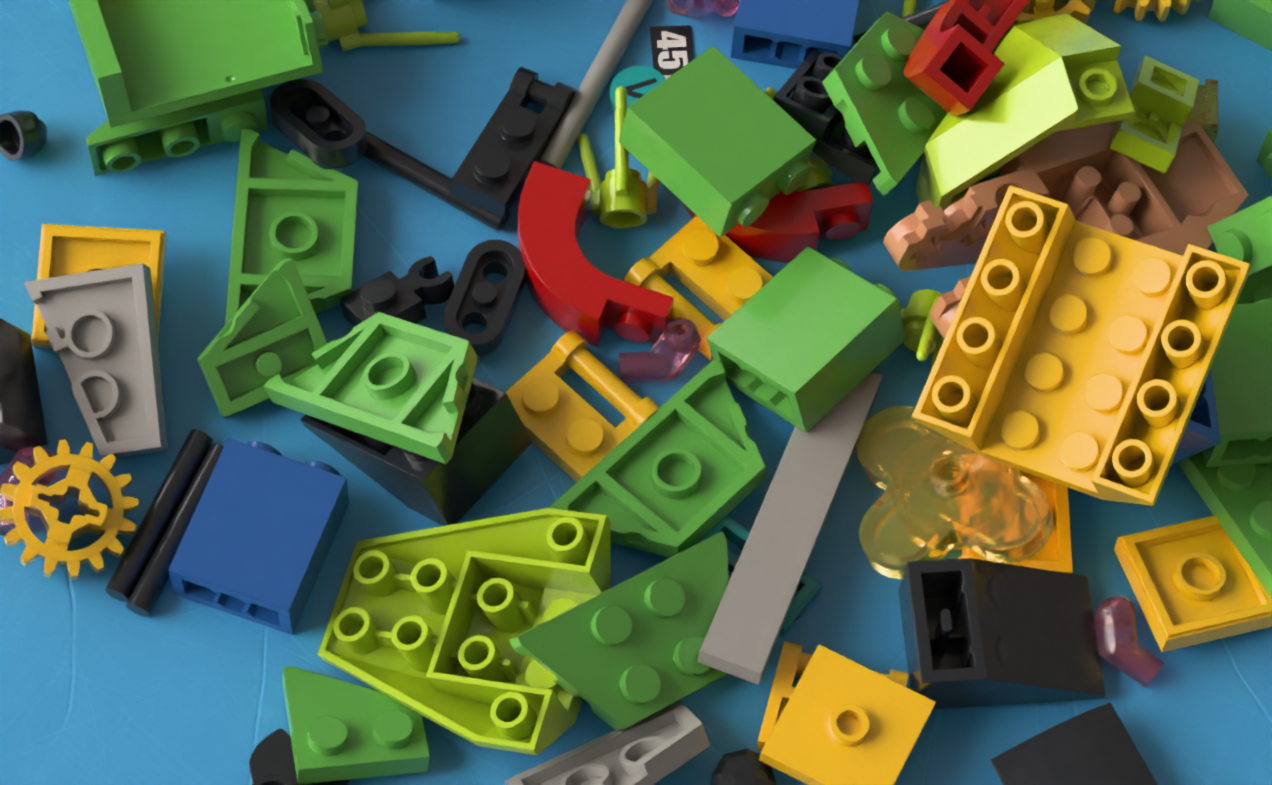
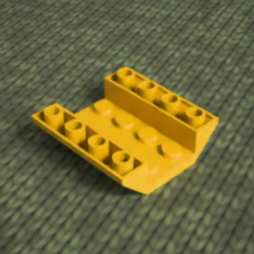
M1009 185L912 417L921 424L985 458L1102 500L1154 506L1247 280L1251 265L1188 244L1184 256L1120 236L1076 221L1069 205Z

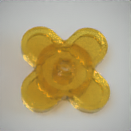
M890 407L876 413L865 422L856 442L857 457L867 478L886 492L864 515L860 524L859 539L869 563L879 573L891 578L902 579L906 562L941 560L944 556H949L948 552L950 550H962L965 548H970L993 562L1015 563L1035 555L1049 540L1053 530V515L1042 489L1021 475L1024 471L985 458L914 420L912 415L915 407Z

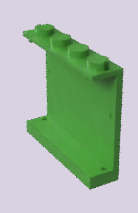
M68 0L110 128L324 72L319 48L328 46V37L320 11H314L312 0Z

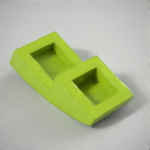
M1145 55L1129 90L1135 110L1134 116L1131 119L1118 121L1110 149L1165 174L1176 155L1182 126L1194 106L1199 80Z

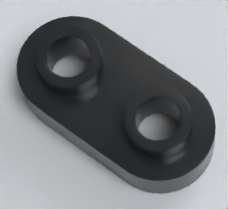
M297 79L285 82L273 91L270 97V105L274 126L314 162L326 167L343 168L357 162L364 156L367 150V139L363 119L325 86L313 80Z
M487 240L473 247L465 259L445 308L444 333L468 340L477 356L488 354L500 345L524 288L526 266L522 254L516 246L503 240ZM491 273H499L505 279L498 283H492L487 281L485 277ZM470 324H480L485 330L478 334H470L465 331V327Z

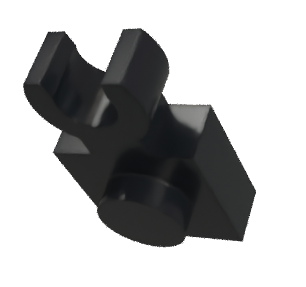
M432 256L416 261L410 267L406 276L399 279L391 271H388L378 278L367 282L352 293L340 298L339 301L344 318L354 327L378 312L417 324L427 318L424 305H436L449 300L455 285L453 276L449 271L439 276L436 261Z

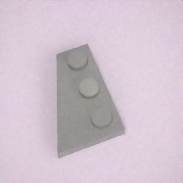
M142 263L24 282L32 302L37 304L48 329L45 332L54 352L59 354L72 383L71 391L100 456L106 457L112 453L116 458L167 451V431L150 268Z
M678 701L626 729L614 730L504 781L506 785H654L708 748L710 743L703 723L681 701Z

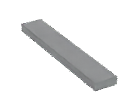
M873 371L869 373L808 432L805 433L796 426L794 427L701 646L698 663L759 685L880 389L883 378L882 374Z

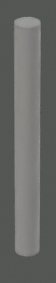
M653 0L626 1L538 163L561 170Z

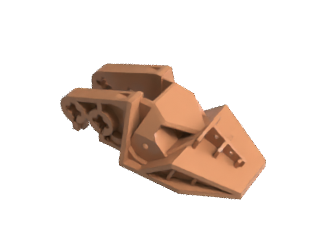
M1118 121L1054 132L1002 165L1000 177L970 186L964 198L956 201L944 211L940 205L934 207L930 200L919 203L914 213L903 218L887 232L883 244L901 271L976 264L1010 185L1068 204L1075 220L1184 256L1188 244L1207 250L1213 243L1207 227L1235 214L1249 194L1201 125L1184 123L1176 155L1164 174L1110 149ZM971 276L959 280L953 291L941 294L930 312V318L943 339L946 337Z

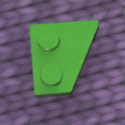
M286 258L275 266L197 358L219 414L224 418L269 399L270 397L263 386L277 374L287 383L315 366L317 362L311 353L327 344L292 258Z
M294 666L283 667L282 685L298 785L428 772L430 755L421 714L379 691Z

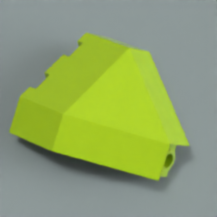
M1069 14L1012 23L992 52L1005 63L970 111L959 116H951L947 113L926 143L915 189L919 203L930 200L934 207L940 205L944 211L956 201L964 198L970 186L979 184V180L982 178L1000 175L1002 165L1054 132L1133 118L1135 110L1117 60L1121 45Z

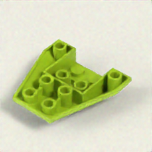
M544 508L359 540L356 542L318 651V656L330 665L477 746L538 756L576 723L583 698L573 697L553 681L556 677L528 654L521 656L512 648L509 640L611 588V521L607 515Z

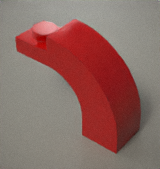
M951 0L943 4L912 50L904 68V76L951 116H959L970 111L1005 64L992 53L994 48L1030 0Z
M534 161L520 196L518 207V249L526 266L525 283L536 304L561 329L566 332L575 330L588 344L595 347L599 346L606 327L615 330L617 334L626 340L636 343L650 341L663 346L672 323L674 297L613 278L595 268L585 258L577 243V238L590 209L591 179Z
M855 182L814 190L794 191L788 195L781 191L769 200L764 212L752 224L743 227L739 223L725 235L751 257L767 261L790 263L807 246L816 251L818 239L827 237L835 241L845 240L861 231H867L873 204L869 185ZM682 202L688 213L694 218L696 214Z

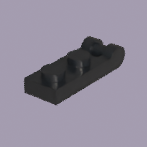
M522 66L519 67L511 81L508 92L451 179L450 195L504 218L522 190L533 162L539 161L571 103L576 89L561 82H557L555 86L538 80L539 74ZM529 101L544 107L542 113L539 114L527 109L526 106Z

